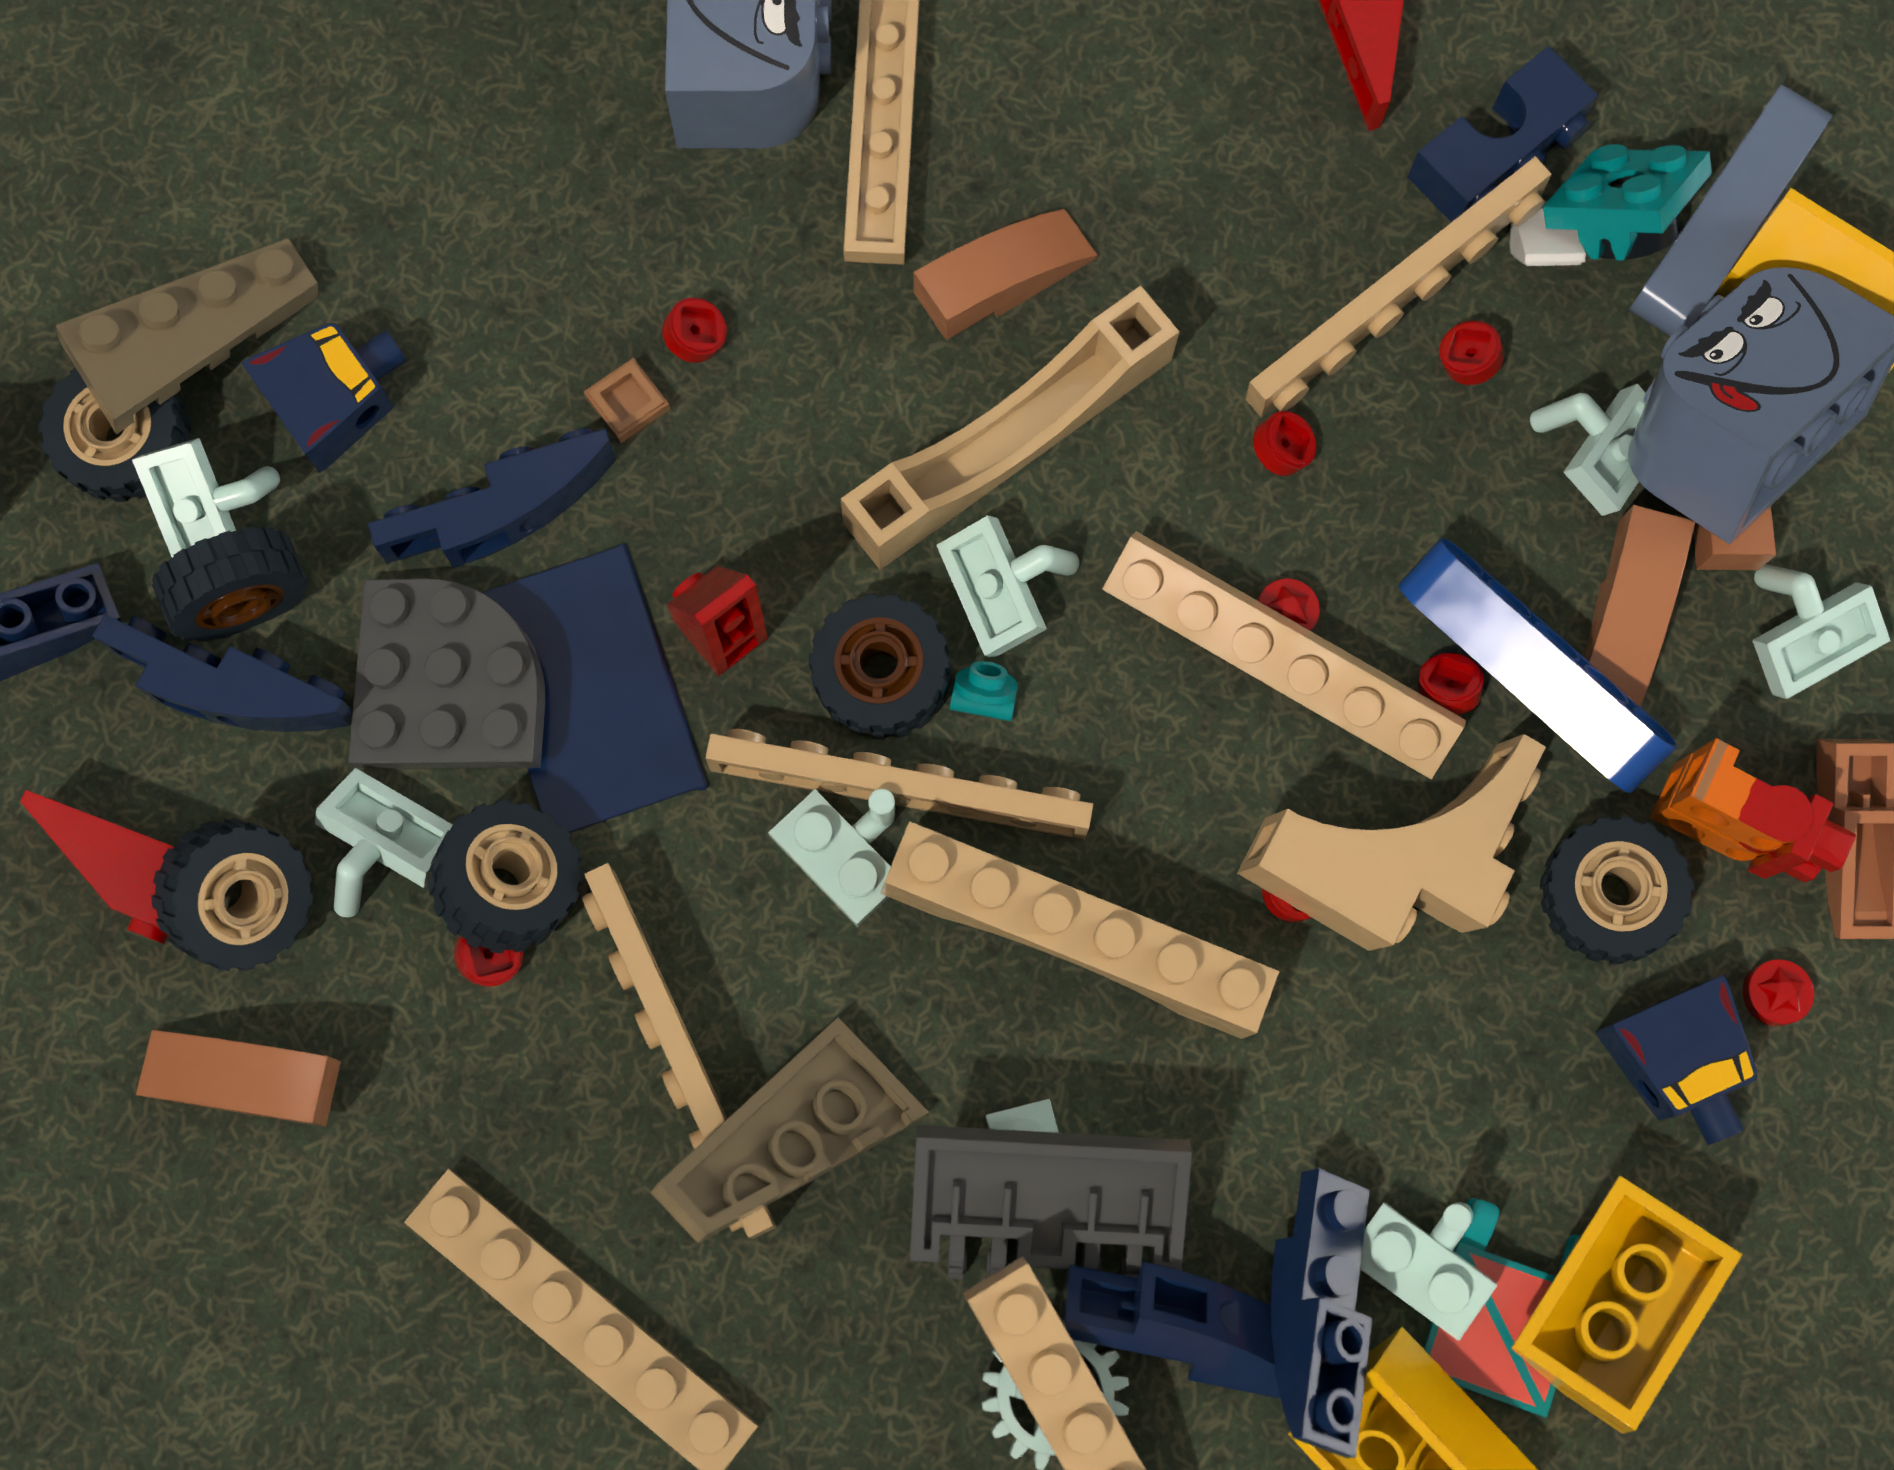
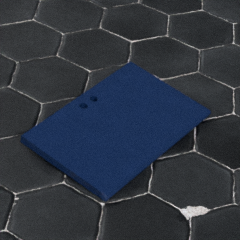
M619 544L615 548L481 592L498 603L513 617L521 629L528 635L540 660L545 684L541 768L527 769L542 813L546 811L555 818L554 821L561 828L565 827L569 833L687 792L696 789L702 791L709 787L626 544Z

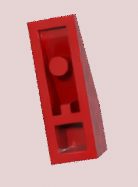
M1318 0L1368 131L1378 129L1381 126L1391 100L1404 0Z
M716 566L705 576L701 572L695 573L685 579L674 590L672 594L674 599L667 604L674 623L718 676L722 675L768 639L756 584L747 574Z
M25 790L20 800L21 804L111 909L132 918L127 930L165 945L168 934L160 931L156 922L158 915L156 909L152 908L151 895H155L156 884L153 883L156 870L159 871L164 862L162 857L168 848L172 849L174 846Z

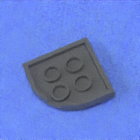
M441 579L364 580L348 764L355 768L384 769L541 768L545 715L544 676L539 657L531 640L513 617L485 594L452 581Z

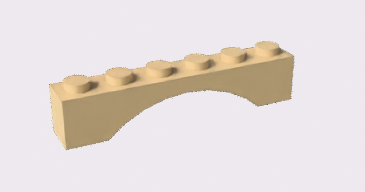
M1140 285L1091 320L1044 368L994 408L942 441L911 456L891 462L842 497L843 524L879 570H882L1170 363L1173 358L1179 330Z
M910 821L880 892L882 895L939 918L984 930L1067 960L1122 984L1162 1004L1179 1015L1241 1039L1258 1032L1279 974L1278 970Z

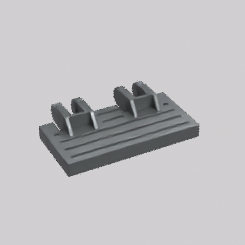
M917 1125L910 1261L939 1262L940 1235H950L947 1279L963 1280V1272L967 1269L965 1236L991 1238V1247L987 1250L986 1265L989 1277L1006 1267L1008 1239H1017L1016 1260L1023 1257L1032 1268L1069 1269L1070 1265L1075 1266L1076 1242L1082 1243L1081 1267L1101 1271V1244L1124 1245L1123 1256L1120 1259V1275L1137 1278L1142 1264L1143 1246H1152L1151 1264L1182 1271L1192 1161L1190 1140Z

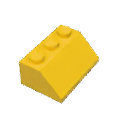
M1790 188L1753 235L1714 294V296L1721 295L1725 298L1751 275L1766 269L1779 267L1799 268L1819 273L1836 281L1894 316V252Z
M1619 1176L1511 1349L1561 1393L1620 1433L1624 1434L1635 1431L1743 1254L1622 1176Z
M1403 1327L1399 1328L1368 1352L1356 1457L1345 1458L1293 1439L1321 1470H1538Z

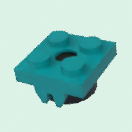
M1612 144L1594 149L1543 206L1546 229L1577 230L1579 242L1591 259L1604 258L1624 261L1651 255L1667 248L1677 239L1680 233L1679 213L1712 174L1710 151H1686L1684 147L1677 145L1663 146L1655 150H1627L1623 145Z

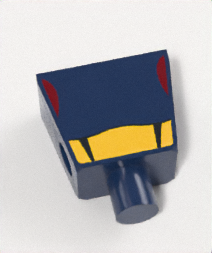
M328 323L252 356L242 362V365L316 470L321 473L394 408L377 380L401 366L407 360L386 330L357 349H354L336 323Z
M1724 975L1701 983L1596 1031L1600 1041L1658 1121L1676 1117L1690 1111L1707 1145L1729 1138L1744 1130L1727 1093L1757 1080V1069L1729 983Z

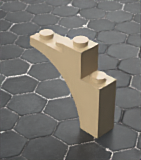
M1526 734L1497 744L1480 772L1453 801L1435 814L1410 826L1381 830L1348 829L1317 822L1300 816L1290 809H1285L1265 817L1237 874L1291 904V906L1305 912L1308 916L1368 951L1393 946L1395 943L1401 942L1410 932L1416 920L1417 910L1412 908L1413 906L1461 933L1488 928V926L1493 925L1501 917L1508 905L1510 894L1505 890L1514 873L1513 869L1493 857L1498 856L1512 838L1514 824L1510 821L1519 802L1524 801L1533 792L1539 781L1541 771L1536 767L1546 747Z

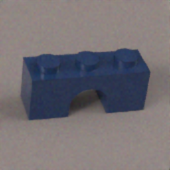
M1547 46L1504 82L1492 107L1509 125L1512 132L1511 136L1505 138L1487 137L1474 129L1461 116L1418 151L1407 178L1450 222H1453L1535 156L1545 165L1548 160L1545 153L1557 143L1564 150L1574 144L1591 124L1586 117L1598 94Z

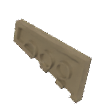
M289 238L55 326L60 343L111 427L118 434L135 422L133 416L135 413L153 401H156L159 405L181 391L180 383L205 366L212 370L230 358V349L249 336L258 339L318 297V283Z
M838 1017L668 1173L650 1193L693 1239L700 1243L922 1120L929 1111Z

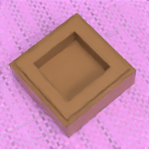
M634 358L583 392L585 398L620 444L670 410L667 400Z

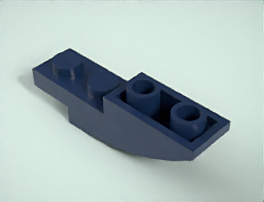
M606 428L595 432L591 429H578L564 434L557 443L537 449L524 446L505 451L499 456L498 460L484 464L491 486L482 490L477 487L460 488L447 494L444 498L445 501L421 508L417 505H404L389 510L384 514V519L368 523L374 547L387 564L442 548L452 567L457 568L485 558L521 541L549 524L574 505L599 481L614 463L616 457Z
M99 563L0 593V681L63 656L95 639L92 635L105 614L121 621Z
M105 614L92 635L111 652L145 668L135 687L152 700L184 714L217 724L274 732L322 731L348 727L352 724L353 711L342 701L346 694L342 689L315 675H311L307 683L286 674L290 668L288 663L260 648H255L252 655L249 656L230 646L222 660L191 643H187L184 650L180 651L164 643L167 637L164 631L136 616H132L128 624H125Z
M1318 1168L1301 1173L1293 1237L1275 1240L1270 1310L1271 1333L1276 1363L1275 1374L1282 1408L1292 1438L1345 1458H1354L1357 1453L1372 1326L1371 1317L1355 1311L1370 1190Z
M1142 1262L1137 1278L1074 1265L1069 1266L1064 1281L1061 1322L1072 1340L1188 1363V1380L1280 1398L1275 1374L1276 1362L1271 1333L1270 1305L1215 1281L1147 1262Z

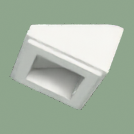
M1540 208L1533 217L1519 227H1516L1511 222L1510 252L1526 266L1581 265V262H1585L1586 251L1579 242L1577 230L1546 229L1543 208Z

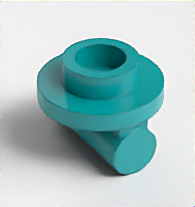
M988 661L975 662L970 667L957 672L949 710L1011 722L1018 683L999 664Z

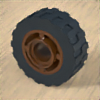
M273 527L242 528V530L222 532L208 539L204 538L195 542L194 545L178 551L170 560L164 561L159 566L158 573H154L152 577V587L171 633L175 637L180 636L181 640L209 641L215 638L231 637V635L241 633L276 618L282 613L291 610L296 602L301 601L305 596L304 591L308 590L309 586L290 538L287 537L286 532L282 530L276 531Z
M876 593L865 594L862 599L856 601L850 599L842 603L841 609L835 613L831 612L824 619V626L820 632L816 631L812 640L814 649L813 653H809V666L812 671V676L810 677L823 708L829 712L831 718L840 726L844 724L849 727L851 733L862 737V734L873 736V739L886 740L887 736L897 735V738L909 735V731L917 727L921 729L929 723V717L935 711L939 712L944 704L943 696L945 692H949L951 684L950 669L952 668L944 633L941 634L938 622L931 614L927 615L924 613L921 605L912 600L910 602L904 601L900 598V595L888 593V596H877ZM877 655H888L896 659L898 664L895 671L888 677L875 679L864 673L865 666L871 658Z

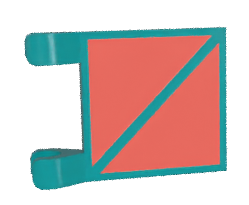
M1469 1198L1466 1204L1473 1211V1221L1453 1251L1497 1282L1498 1286L1459 1341L1431 1321L1423 1349L1458 1386L1547 1418L1556 1387L1513 1351L1511 1347L1556 1276L1486 1252L1485 1248L1493 1234L1499 1217V1208L1493 1203L1477 1198ZM1571 1234L1568 1237L1559 1270L1580 1239V1235Z

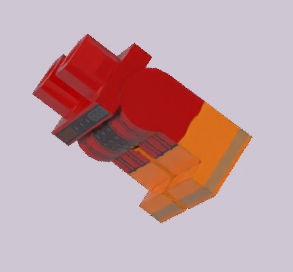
M1717 738L1674 763L1650 816V819L1731 859L1739 861L1752 860L1747 871L1763 879L1784 872L1806 883L1814 880L1822 868L1831 873L1837 871L1845 864L1856 838L1855 833L1827 820L1833 807V802L1817 794L1807 798L1805 794L1791 786L1781 785L1773 787L1734 767L1733 765L1740 750Z

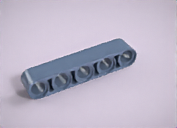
M1781 84L1628 310L1670 337L1680 326L1685 325L1690 328L1694 325L1833 115Z

